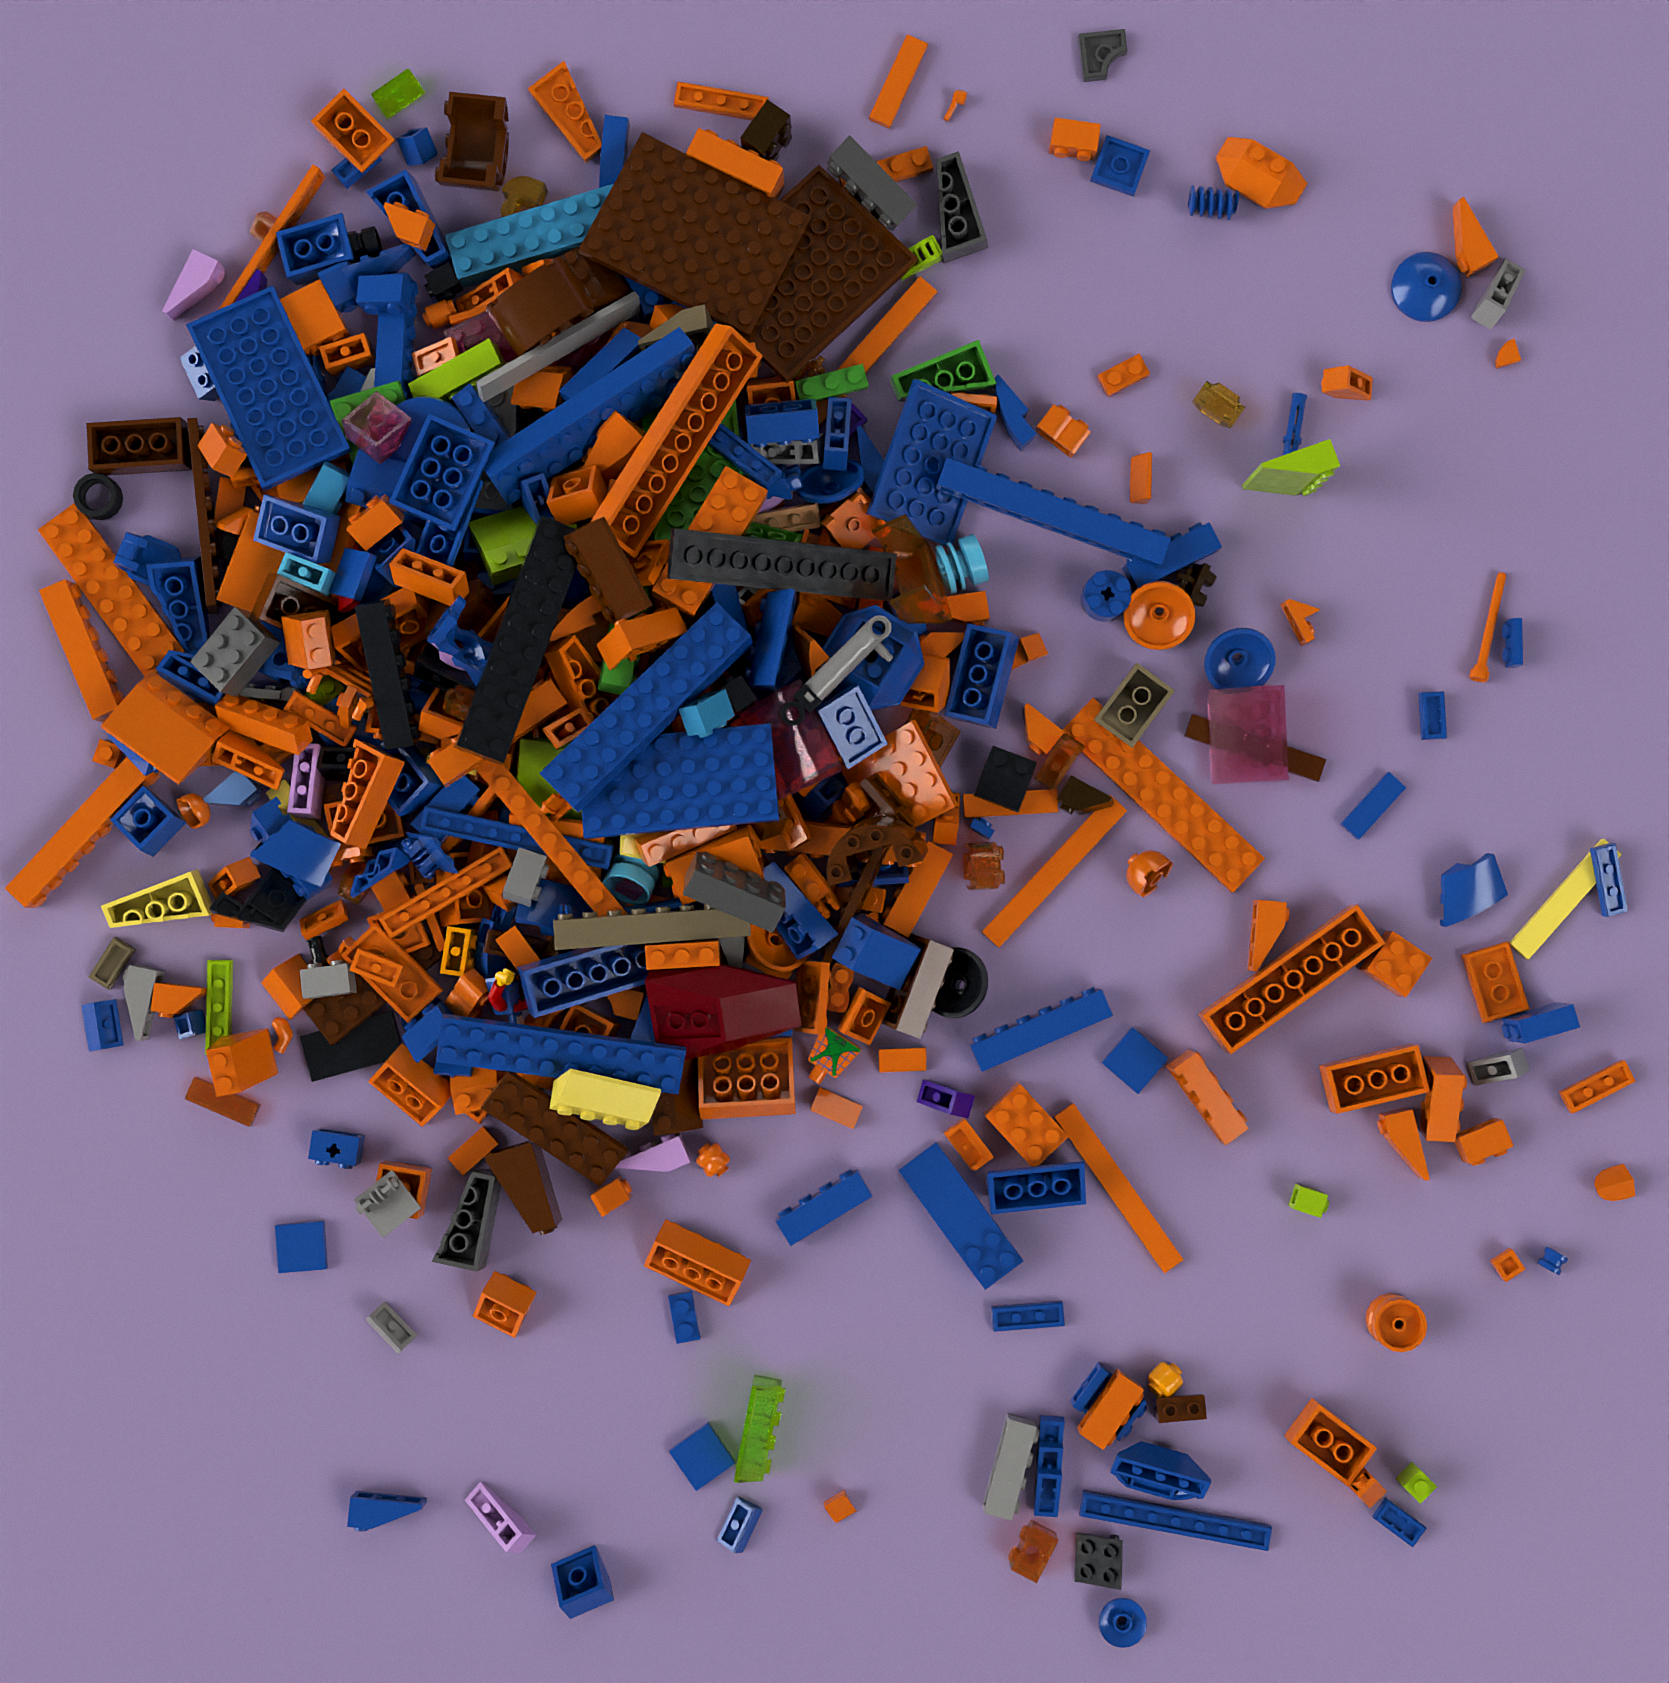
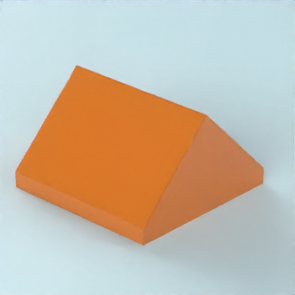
M300 954L273 968L261 982L289 1020L302 1012L303 1007L313 1000L303 999L300 970L308 969V964Z

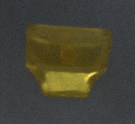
M1206 381L1192 401L1201 413L1217 424L1227 428L1233 426L1245 409L1240 404V397L1219 382L1211 384Z

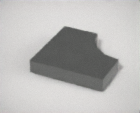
M1125 29L1081 33L1078 35L1083 82L1106 80L1110 64L1118 57L1127 54Z

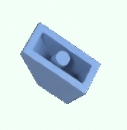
M235 771L203 800L206 803L216 805L252 806L260 799L259 795L264 790L255 780Z

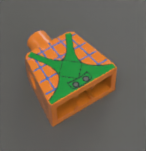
M826 1026L825 1035H818L809 1055L808 1061L813 1063L815 1067L808 1077L818 1084H821L827 1073L837 1078L860 1053L861 1048Z

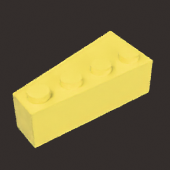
M196 869L104 904L101 908L109 927L114 928L209 916L212 914L209 911L212 901L200 872Z

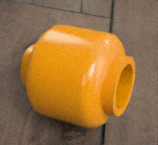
M1161 1362L1147 1376L1149 1382L1147 1386L1158 1398L1172 1397L1183 1385V1379L1180 1376L1182 1371L1174 1363L1169 1365L1168 1363Z

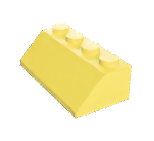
M569 1069L553 1081L550 1109L557 1110V1113L560 1115L575 1114L580 1115V1118L583 1120L598 1119L603 1120V1123L606 1125L621 1124L625 1125L626 1129L639 1130V1128L649 1123L660 1097L661 1089Z

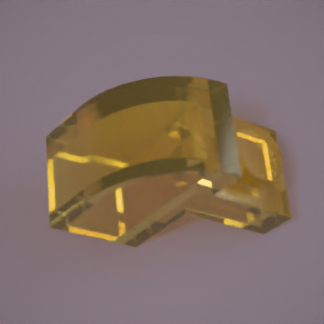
M518 176L509 180L502 188V193L507 201L504 200L502 203L501 216L505 217L518 213L522 206L532 209L543 205L548 193L546 184L528 176Z

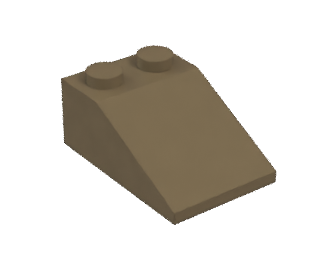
M705 304L681 310L638 340V345L643 351L680 327L698 352L714 327V323Z
M1135 663L1094 720L1133 748L1175 690L1143 666Z

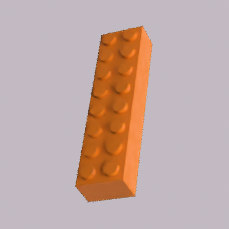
M1357 904L1349 905L1205 1008L1198 1016L1224 1052L1232 1054L1380 948L1385 942Z

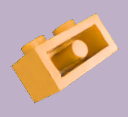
M447 926L440 969L441 974L462 976L474 968L475 959L472 958L473 949H476L478 938L475 929Z

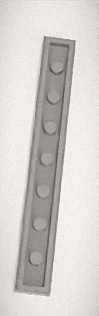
M635 291L631 292L556 335L543 346L535 347L476 381L479 397L483 402H486L619 325L620 322H624L640 313L639 296Z

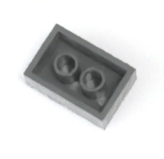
M237 607L232 609L190 661L220 692L237 697L281 643L259 620L250 617L251 612Z

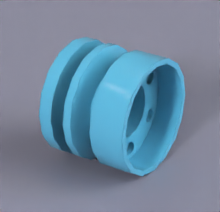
M974 534L958 539V551L955 550L951 542L946 543L948 554L945 553L942 545L935 547L937 569L942 582L946 585L950 594L957 592L955 581H957L961 590L966 588V577L969 578L973 586L989 581L985 558Z
M619 845L611 862L612 865H610L603 880V884L618 900L634 905L645 904L651 897L663 864L658 863L648 867L642 859L620 855Z

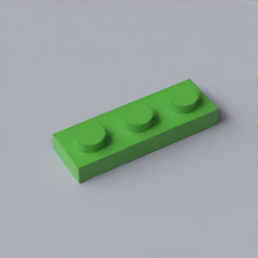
M863 364L795 381L799 400L815 399L816 402L827 400L828 397H838L869 389Z

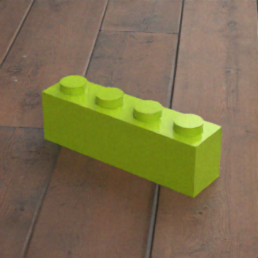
M487 339L408 383V386L414 397L429 396L442 399L448 403H454L452 397L468 384H472L477 388L476 381L506 365V362L498 345L491 339Z

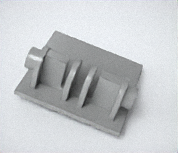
M393 1170L354 1199L357 1204L355 1207L357 1212L361 1215L365 1214L382 1238L421 1209V1206Z

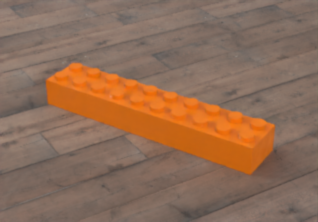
M714 325L590 521L605 517L624 554L627 556L637 557L763 356L732 326Z

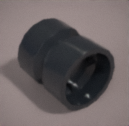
M375 226L363 228L360 233L356 230L348 232L354 260L350 261L351 264L359 262L360 257L368 255V257H378L379 253L383 250Z

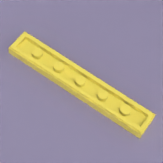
M1600 839L1594 847L1607 844L1608 842L1605 839ZM1617 851L1619 858L1622 854ZM1590 852L1509 942L1510 946L1525 959H1530L1596 884Z

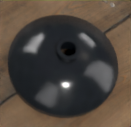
M952 947L954 949L952 953L953 959L946 969L944 983L937 993L936 1005L933 1009L935 1013L946 1018H962L971 1014L981 1005L988 990V973L985 964L974 952L961 947ZM963 981L964 986L962 989H960L959 985Z

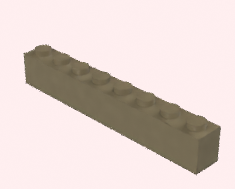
M704 904L702 909H695L694 905H682L680 910L670 911V907H656V912H646V908L631 909L632 913L622 914V910H609L607 915L597 916V912H583V917H573V913L558 914V919H553L555 950L751 936L750 923Z

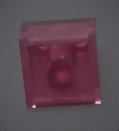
M378 391L342 419L346 438L379 464L383 463L398 450L412 422V419Z

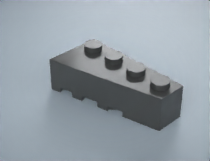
M959 151L936 159L944 263L988 248L987 237Z
M485 1169L472 1171L461 1195L460 1203L451 1217L450 1225L442 1237L441 1245L434 1255L432 1262L476 1272L486 1267L501 1190V1184L493 1171Z

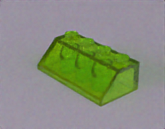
M754 1375L733 1481L735 1483L763 1481L764 1473L769 1474L772 1459H767L769 1450H774L776 1435H772L773 1427L779 1425L781 1412L777 1411L778 1402L783 1403L786 1389L781 1387L782 1380Z

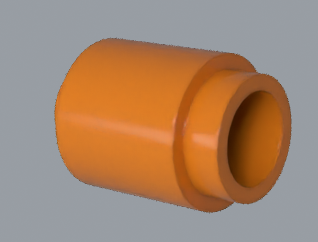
M444 299L424 307L426 312L422 313L427 327L432 326L434 330L450 324L449 316L458 314L452 299L448 301Z

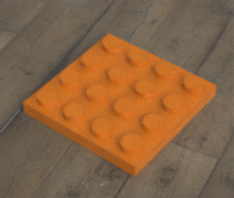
M916 720L884 736L888 743L886 746L850 769L844 767L842 761L838 765L848 785L853 782L860 784L864 778L878 773L907 807L905 811L915 822L913 828L958 806ZM873 799L872 807L864 814L865 819L875 816H886L881 812L880 807Z

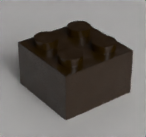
M767 99L740 137L741 148L747 151L748 149L754 150L761 158L767 161L770 159L777 161L781 148H786L792 139L790 114Z

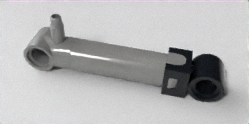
M881 615L874 616L868 620L790 697L793 701L787 702L780 707L778 712L780 722L788 727L800 724L805 717V713L807 715L810 714L873 650L887 662H890L893 656L881 643L891 633L890 621ZM876 622L882 625L883 633L881 635H876L872 631L873 623ZM789 707L797 711L798 715L794 721L786 717L785 712Z

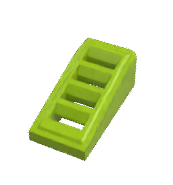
M934 235L923 239L909 248L918 258V263L901 280L903 281L943 260L942 250ZM929 246L931 247L934 253L932 256L927 250V247ZM919 251H922L925 257L924 261H922L918 254Z

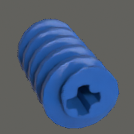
M1191 185L1188 198L1190 216H1193L1197 209L1199 217H1202L1204 212L1208 211L1209 218L1212 217L1214 212H1217L1218 219H1221L1223 213H1226L1227 220H1230L1237 210L1239 191L1236 190L1232 196L1231 190L1227 189L1223 195L1221 188H1217L1215 193H1213V188L1208 187L1204 193L1203 186H1199L1195 192L1194 185Z

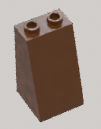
M529 1140L493 1151L485 1156L487 1164L532 1234L539 1232L540 1235H545L553 1232L562 1221V1216L542 1148Z

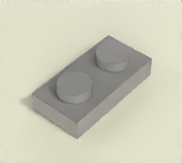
M385 1301L365 1319L398 1354L418 1336Z

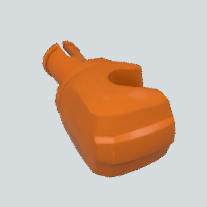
M853 782L845 788L841 800H836L832 804L831 809L833 813L823 822L851 825L872 807L873 801L867 796L860 784Z

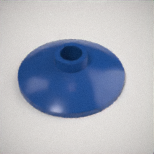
M1114 1599L1103 1607L1099 1615L1100 1632L1103 1638L1115 1647H1131L1137 1644L1146 1632V1615L1141 1606L1131 1599ZM1120 1616H1124L1126 1618L1123 1623L1117 1622V1619Z

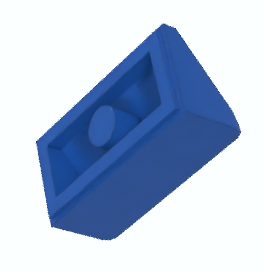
M737 1497L716 1541L733 1553H742L763 1509Z

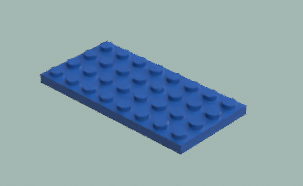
M273 285L186 324L264 491L323 465L324 461L330 462L352 451Z
M771 723L712 729L713 733L702 738H699L698 735L688 736L687 732L659 734L582 809L584 838L592 839L779 821Z

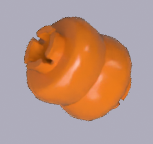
M707 1142L697 1151L699 1156L695 1161L697 1165L703 1168L708 1177H712L715 1174L719 1177L729 1169L726 1164L729 1163L730 1157L723 1152L718 1143L715 1142L710 1146L709 1142Z

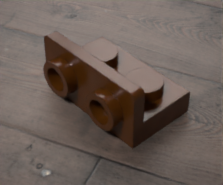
M1203 1394L1157 1398V1407H1153L1154 1417L1158 1423L1207 1419L1205 1396Z

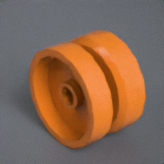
M1387 1293L1380 1295L1371 1302L1366 1311L1365 1321L1369 1333L1376 1341L1391 1351L1402 1353L1411 1351L1420 1345L1426 1336L1427 1321L1425 1314L1418 1305L1400 1294Z

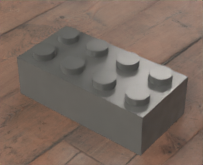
M850 135L829 157L827 161L829 165L828 171L836 179L840 177L846 183L844 187L853 196L857 194L863 200L861 202L862 206L870 213L874 211L879 217L878 221L887 229L890 228L893 231L917 206L909 195Z
M697 851L685 874L683 895L772 933L786 909L785 888L781 884L761 879L755 872L740 870L737 865L731 862L724 863L717 860L714 855L708 852L701 853Z

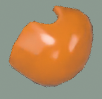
M189 793L176 800L178 809L190 828H200L209 822L211 816L210 807L203 800L202 796Z

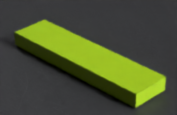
M207 960L205 1055H207L206 1050L220 1037L232 1035L233 960Z

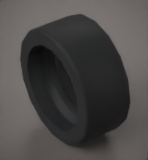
M91 473L78 480L74 487L73 499L80 512L92 519L105 520L118 513L122 507L123 494L121 488L114 480L104 474ZM94 484H105L111 491L110 501L107 506L100 510L89 508L85 500L89 488Z

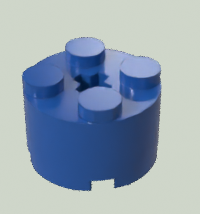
M1111 570L1097 572L1088 580L1081 592L1082 606L1094 620L1101 622L1113 620L1125 611L1131 601L1130 583L1118 572ZM1104 592H1107L1110 597L1107 601L1104 600V595H1102Z

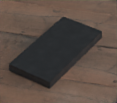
M393 1011L368 1017L334 1046L330 1045L320 1031L300 1036L312 1082L385 1062L402 1044Z

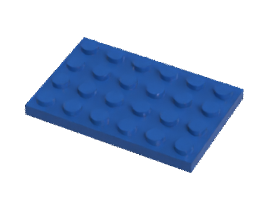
M914 379L866 515L878 520H884L890 525L942 545L945 548L946 543L951 542L953 544L967 500L936 490L938 480L946 458L952 459V457H957L964 460L966 465L972 467L974 465L980 466L997 415L918 379Z

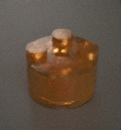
M996 842L966 843L964 848H968V853H963L964 879L970 881V885H966L967 889H998L1000 884L1005 883L1004 870H1001L1000 860L1004 859L1003 847L997 846Z

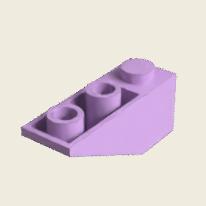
M673 1133L661 1137L662 1142L653 1145L652 1142L640 1146V1151L631 1155L630 1151H628L615 1168L669 1172L690 1163L692 1159L682 1135L678 1134L675 1136Z

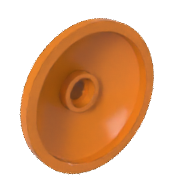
M1155 581L1142 585L1131 594V601L1124 611V624L1128 634L1135 642L1149 649L1164 650L1175 647L1188 637L1195 623V608L1192 599L1184 589L1170 582ZM1161 607L1164 611L1157 613L1155 609Z
M750 923L751 936H746L747 944L753 957L763 967L775 972H789L800 967L809 957L807 955L797 960L776 928L772 933ZM770 938L775 940V944L771 942Z

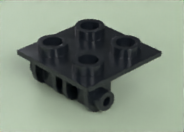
M1076 1533L1075 1582L1121 1590L1123 1540H1119L1118 1535H1110L1109 1538Z

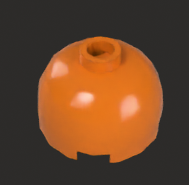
M1147 850L1140 854L1135 853L1127 862L1129 866L1126 871V879L1136 894L1145 897L1158 887L1155 884L1162 876L1165 878L1168 876L1173 863L1158 851Z

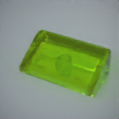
M408 68L374 91L371 96L385 117L389 119L424 95L425 91Z

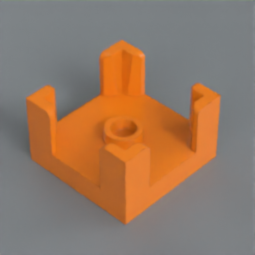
M857 491L845 498L820 521L821 525L843 548L862 549L877 534L884 536L891 529L884 520H878L866 515L869 507L868 501Z

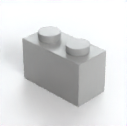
M519 847L503 889V898L531 907L533 900L538 901L542 887H539L541 878L546 879L550 867L546 865L547 856Z
M345 960L331 961V966L322 967V963L308 964V969L300 970L303 999L357 993L355 973L349 971L351 965L346 963Z

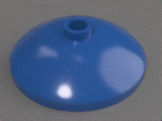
M1420 252L1406 258L1398 266L1392 278L1391 292L1396 306L1403 314L1417 321L1431 322L1445 317L1455 308L1461 296L1462 281L1457 268L1449 259L1433 252ZM1428 279H1433L1435 284H1430Z
M847 459L846 471L823 469V461L819 464H813L802 471L803 479L801 480L803 487L797 489L796 493L803 500L815 504H830L841 501L855 493L863 483L865 477L863 467L851 459Z
M1235 628L1222 633L1210 644L1204 658V669L1208 680L1217 690L1229 695H1244L1256 691L1269 680L1275 668L1276 655L1271 642L1261 632L1251 628ZM1240 653L1238 658H1233L1234 654Z

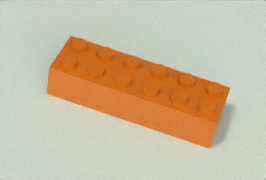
M725 466L688 530L744 536L765 502L768 490ZM667 563L652 588V596L672 608L676 607L679 612L695 620L716 583L667 579Z

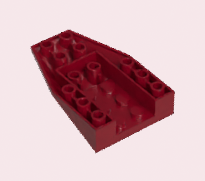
M720 963V966L649 970L645 979L655 1043L686 1047L685 1060L735 1050L802 1025L796 981L722 963Z

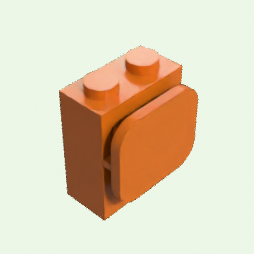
M321 279L280 299L308 356L321 354L320 346L351 336L341 313L333 304Z

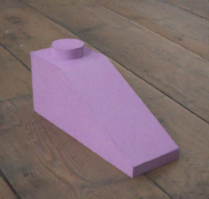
M193 249L162 312L172 320L177 319L216 289L217 285L224 278L225 268L218 260Z
M480 1482L465 1499L466 1503L506 1553L521 1554L535 1538L536 1534L525 1520L483 1482Z

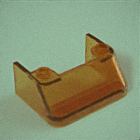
M904 514L872 529L873 535L883 546L884 552L897 554L895 576L900 596L889 601L896 610L900 621L904 620L907 624H943L952 620L943 582L936 565L935 554L908 516Z

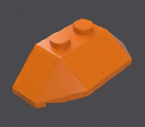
M1227 137L1215 158L1225 186L1234 191H1239L1240 195L1264 209L1295 205L1308 184L1293 162L1253 139Z

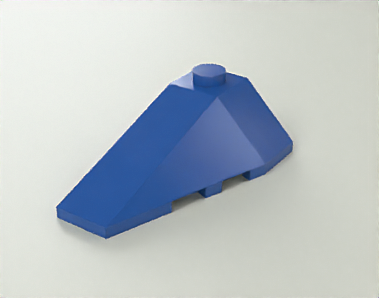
M402 244L382 250L378 257L362 256L358 263L348 265L347 261L338 263L318 272V276L340 313H348L354 311L358 306L356 297L359 276L396 273L416 254L410 245Z
M201 556L175 558L146 564L150 588L154 596L156 595L163 607L161 609L165 616H168L174 627L173 631L182 648L185 650V653L196 655L210 638Z

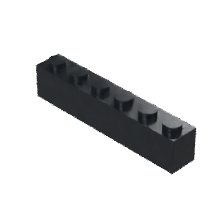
M390 599L360 603L355 606L385 750L414 746L419 742V738H421V731L418 730L419 724H416L414 717L416 705L410 698L411 682L409 677H406L404 670L406 658L404 653L400 651L401 634L399 629L395 627V607L393 604L391 605Z

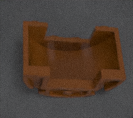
M449 91L448 101L445 100L444 114L448 116L451 124L450 134H446L445 145L448 150L447 156H443V159H440V165L435 169V181L441 186L499 191L500 187L498 186L503 185L506 174L509 150V132H507L508 128L506 122L509 121L506 97Z
M561 255L552 259L550 265L543 264L497 296L496 299L498 301L496 303L491 302L486 307V311L513 351L520 357L539 346L538 343L541 346L553 339L551 334L558 329L560 332L568 329L573 325L571 320L581 316L582 319L590 316L595 312L593 307L597 304L565 256Z
M875 816L864 819L852 826L832 849L827 863L828 886L852 880L851 873L860 870L856 853L892 844L898 866L902 867L923 861L928 853L927 845L912 826L900 821V819L888 816Z

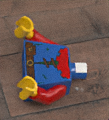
M505 968L503 972H497L494 977L485 978L489 992L488 1000L493 1007L494 1013L496 1015L508 1014L509 1023L524 1025L522 1011L528 1010L519 972H512Z

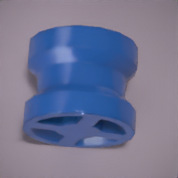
M1546 1247L1544 1257L1539 1259L1537 1264L1560 1275L1561 1266L1567 1263L1568 1258Z

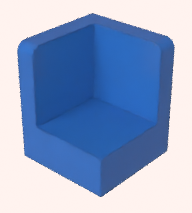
M427 127L411 129L396 139L408 166L424 164L438 154Z

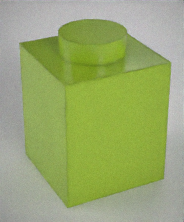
M1295 1183L1288 1206L1294 1210L1321 1218L1329 1206L1328 1195Z
M1413 1462L1395 1478L1420 1504L1437 1488Z

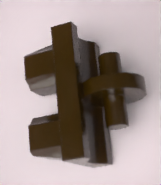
M1203 563V565L1194 564L1192 569L1187 567L1184 574L1177 573L1175 577L1180 582L1179 587L1188 593L1194 606L1203 607L1207 600V595L1200 592L1202 585L1211 587L1217 577L1209 570L1211 566Z

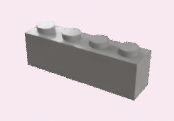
M1007 1413L982 1505L985 1514L1012 1521L1014 1514H1018L1021 1502L1018 1496L1020 1490L1024 1491L1027 1476H1024L1026 1467L1030 1468L1033 1459V1453L1030 1451L1032 1444H1036L1039 1437V1430L1035 1421Z

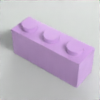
M309 744L300 755L294 754L287 813L297 819L321 820L325 779L316 768L321 747L319 744Z

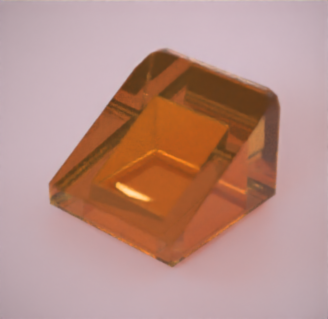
M267 211L257 213L249 233L263 242L277 218Z

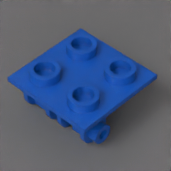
M406 833L409 838L401 842L403 845L402 850L414 862V866L417 867L424 878L432 879L436 875V870L458 873L454 867L453 859L443 852L440 848L441 843L436 837L420 833Z

